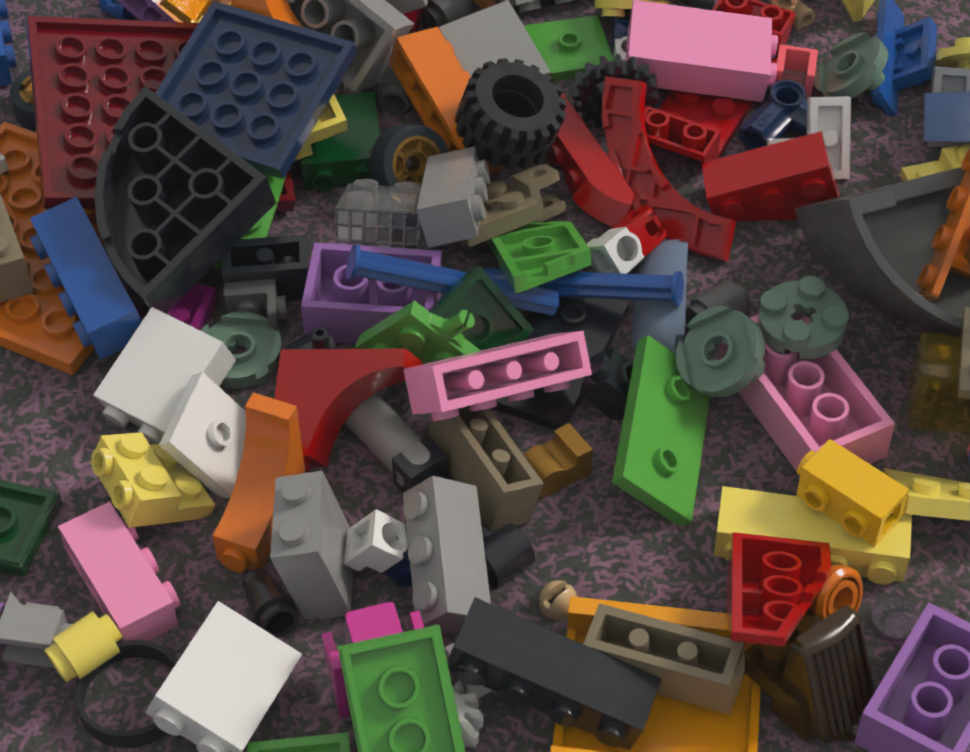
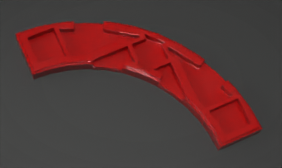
M605 76L602 95V127L605 129L609 150L607 155L634 192V208L637 209L644 205H650L665 229L668 239H679L681 242H687L688 250L708 258L728 262L736 221L713 215L694 206L671 186L655 161L649 145L645 124L647 84L643 81Z

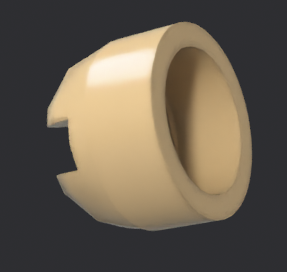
M554 580L547 583L539 596L541 612L553 620L567 619L570 596L577 597L576 591L563 580ZM558 593H560V594L554 599V601L552 602V604H550V603L548 602L550 599H552L554 596H556Z

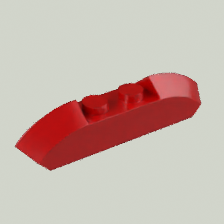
M562 93L561 98L566 100V108L564 110L566 115L548 153V158L554 167L560 166L564 171L567 187L574 193L572 198L577 205L596 220L609 227H613L615 224H619L624 216L634 210L635 194Z

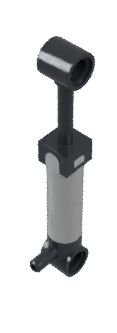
M318 327L281 350L338 349V347L329 335L328 330ZM377 392L362 402L345 421L344 424L392 473L393 483L403 493L431 476L449 479L448 455L429 435L421 439ZM481 521L488 583L492 588H497L532 565L536 559L535 552L526 535L516 525L509 523L499 530H490Z

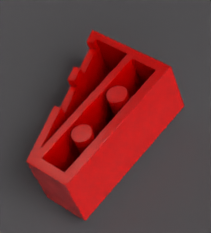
M822 131L701 163L706 198L712 214L734 221L797 220L794 208L839 197L836 179Z

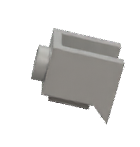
M10 591L0 619V643L6 644L1 658L2 661L55 668L44 650L53 644V637L72 625L67 623L64 611L58 606L28 602L26 605L20 604Z

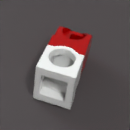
M644 205L624 216L619 224H615L601 237L592 239L587 243L591 253V264L596 273L627 274L666 238L667 233L650 205Z

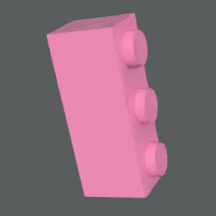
M110 501L58 526L66 553L104 615L107 614L123 637L119 640L120 642L129 640L149 641L179 626L175 609L180 607L181 604L176 591L169 581L161 584L156 576L159 573V568L148 547L139 549L135 542L138 540L135 527H128L123 517H119Z

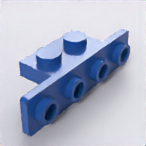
M880 0L879 10L876 11L878 24L875 36L886 46L888 60L882 71L885 74V79L878 88L870 91V96L875 106L882 107L887 116H897L899 91L913 85H920L932 79L936 58L937 26L931 17H927L904 27V15L895 1Z

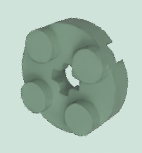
M866 32L851 35L836 44L829 51L833 57L826 66L822 61L820 62L815 71L814 86L824 97L848 96L852 99L865 90H875L883 83L885 74L882 71L888 60V50L875 35L874 38H871Z
M805 276L800 281L784 282L764 292L760 299L757 324L762 331L765 343L774 351L784 354L785 349L791 352H799L800 359H816L832 353L839 347L847 330L849 313L844 301L833 290L825 287V283L821 278ZM797 315L807 316L811 319V323H805L802 319L794 320Z
M716 306L702 311L686 326L690 331L686 335L684 343L680 340L678 342L676 364L681 377L707 397H725L735 394L745 388L751 381L760 378L765 369V362L763 360L765 341L760 327L744 313L733 310L731 307ZM722 342L728 347L726 355L721 360L712 359V355L718 352V344Z
M232 312L220 316L221 322L213 325L210 329L208 323L200 330L222 341L230 352L236 351L238 346H245V353L232 354L236 361L219 387L245 389L252 386H262L278 370L280 351L283 348L281 335L277 329L276 331L273 328L270 329L269 320L262 315L251 312Z

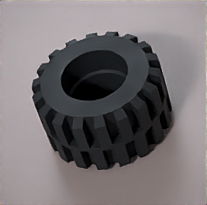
M507 58L498 59L497 64L488 61L483 64L482 69L477 68L471 78H469L455 115V122L458 123L456 131L459 137H464L462 144L465 148L475 146L479 160L484 158L490 161L489 165L496 168L499 164L504 165L506 170H514L517 165L521 169L530 168L532 162L535 164L540 163L544 156L548 155L566 115L564 112L566 100L561 98L562 90L559 85L552 84L553 78L548 73L542 74L539 72L540 68L533 64L530 67L524 65L522 60L515 59L514 62H509Z

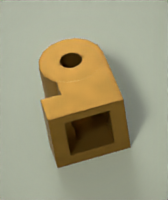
M570 423L554 430V439L543 445H536L523 454L544 483L539 496L541 499L592 473L593 449Z

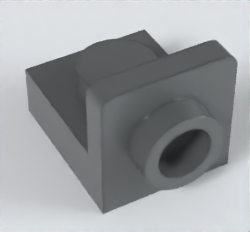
M275 279L224 283V300L227 313L251 312L268 317L270 329L273 328L275 331L277 329L280 333V321H288V305L286 295H278Z

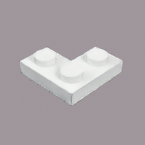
M808 97L807 135L822 131L835 179H850L851 97ZM767 138V146L794 138Z

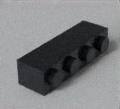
M476 597L471 604L447 660L449 671L453 672L462 682L469 685L487 687L500 693L506 701L514 705L530 706L548 714L549 718L559 725L566 727L575 726L595 735L601 743L607 746L623 747L627 750L632 748L643 732L661 682V678Z

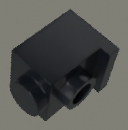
M611 348L607 351L596 353L589 358L592 375L583 377L580 394L609 419L620 421L624 418L633 363L625 358L617 349Z

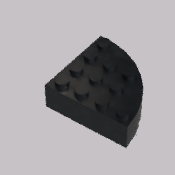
M145 86L123 111L113 128L115 135L109 144L108 150H103L98 164L94 193L96 220L108 256L135 302L146 313L153 307L166 314L276 204V201L265 175Z

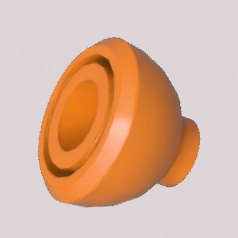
M831 565L830 576L808 609L822 620L844 605H849L857 612L863 596L862 579L858 571L844 565Z

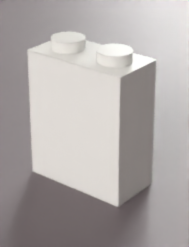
M151 307L93 396L105 407L102 414L110 421L123 428L126 427L128 422H131L140 427L138 433L142 432L146 440L153 444H160L191 376L204 372L214 383L220 386L236 359L222 341Z
M217 601L154 696L145 713L153 717L154 723L164 732L174 736L180 734L196 744L199 752H242L302 654Z

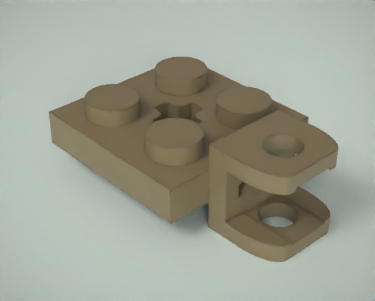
M543 164L511 175L514 186L506 181H494L486 184L488 201L483 202L485 220H480L478 237L462 240L461 242L468 247H472L534 221L542 222L564 212L567 209L564 200L562 201L557 198L555 194L540 195V189L560 180L558 171L547 164Z

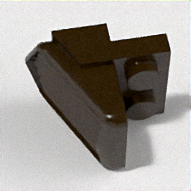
M844 605L823 620L808 609L784 647L754 644L744 651L745 674L773 697L770 711L806 743L815 736L822 742L855 740L862 713L875 693L862 622L859 614L849 605Z

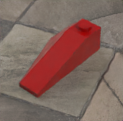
M733 532L726 580V611L730 640L784 647L830 576L831 556L829 543Z

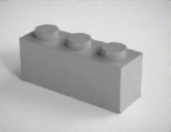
M475 146L427 158L416 210L428 248L478 237L480 220H485L483 202L488 201L486 184H490L491 179L485 159L479 160Z
M431 476L403 493V511L407 529L413 604L415 611L419 610L424 627L438 624L440 625L441 633L458 635L475 597L491 604L477 486Z

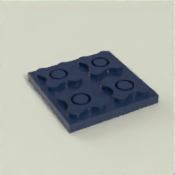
M213 1L155 93L259 172L284 179L356 56L357 50L354 42Z

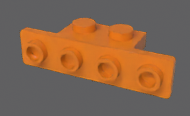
M970 149L966 153L961 165V169L965 173L960 186L957 185L952 190L946 204V208L950 212L945 225H940L933 237L931 247L935 251L930 264H925L916 282V286L920 288L918 294L929 302L939 298L949 270L970 279V264L963 257L970 245Z

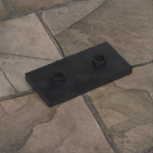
M559 297V306L554 315L529 313L526 320L533 327L534 331L525 340L550 334L584 331L588 356L591 358L596 353L608 350L629 310V301L622 299ZM583 377L569 380L571 387L559 391L544 392L543 387L534 389V397L508 402L507 396L496 399L497 406L492 409L556 430L569 423L583 397L580 394Z

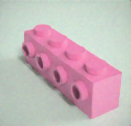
M584 331L550 334L403 369L412 414L431 413L432 421L459 416L458 408L470 406V411L496 407V399L506 396L508 402L534 397L533 390L542 387L544 392L567 389L571 387L569 380L592 375Z

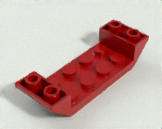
M718 0L712 9L714 11L772 18V35H778V45L775 58H771V63H776L779 44L786 45L796 16V12L758 0ZM671 90L659 109L649 106L645 108V124L649 143L702 162L719 159L756 101Z

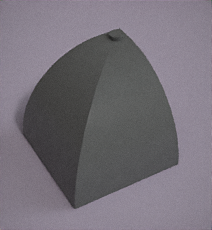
M961 167L794 208L801 231L811 250L823 267L848 290L880 311L904 322L930 330L961 335L964 308L970 307V279L949 270L939 298L931 302L918 294L920 288L916 286L922 268L925 264H930L935 251L931 247L933 237L940 225H945L950 210L946 208L948 198L952 190L957 185L960 186L965 171Z

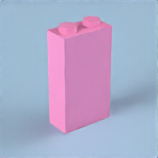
M633 0L628 24L625 62L634 56L637 60V67L647 63L650 74L656 75L657 86L661 89L763 102L767 86L772 87L776 81L777 63H771V58L774 59L776 55L778 35H772V18Z

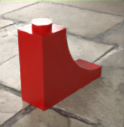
M407 349L281 350L274 399L297 406L305 473L310 472V467H328L330 453L340 429L351 413L362 402L390 385L406 381L403 369L422 365L423 361Z

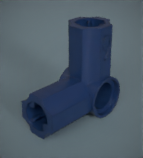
M782 80L773 84L769 98L740 128L739 139L742 140L745 148L753 150L767 146V138H781L790 129L803 136L807 135L808 99L806 98V91L803 86L791 80Z

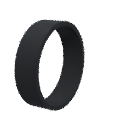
M129 640L116 643L120 653L79 680L77 677L74 689L75 704L85 729L101 743L117 748L142 747L158 741L168 733L161 730L155 723L132 731L111 730L95 723L84 711L86 691L92 680L109 665L128 658H150L165 664L171 670L178 662L177 658L161 645L143 640Z

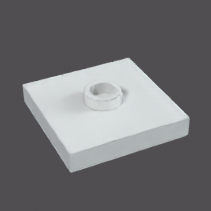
M204 372L191 376L159 446L217 497L228 499L231 497L243 454L246 431L245 410Z

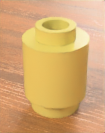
M92 611L53 637V644L46 648L44 652L67 683L76 676L79 680L120 653L116 643L123 637L107 614L98 618Z

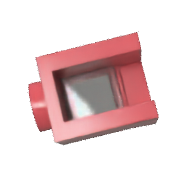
M779 44L775 83L782 80L797 82L806 91V98L811 97L818 50Z

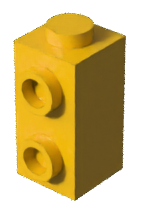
M829 439L817 452L809 451L801 460L797 468V474L800 475L796 496L801 498L811 509L821 511L842 525L852 536L862 538L875 547L902 518L909 489L833 440Z

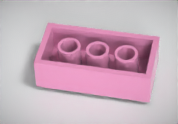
M758 315L750 317L754 322L758 323ZM797 315L794 320L802 319L805 323H811V319L807 316ZM722 342L719 344L718 360H721L728 350V347ZM765 343V354L763 357L765 369L763 374L757 380L751 381L738 393L796 472L804 456L811 450L817 452L829 439L869 464L887 457L895 423L837 349L820 358L800 359L799 352H791L785 349L784 354H781Z

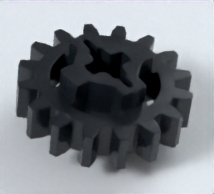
M616 54L614 61L610 62L604 56H600L599 65L595 66L587 62L585 64V73H576V84H572L574 109L576 112H582L583 122L594 119L595 128L602 126V95L605 76L646 83L645 108L646 106L654 108V103L659 100L656 75L650 74L647 63L637 67V60L634 56L627 62L622 61L620 54Z

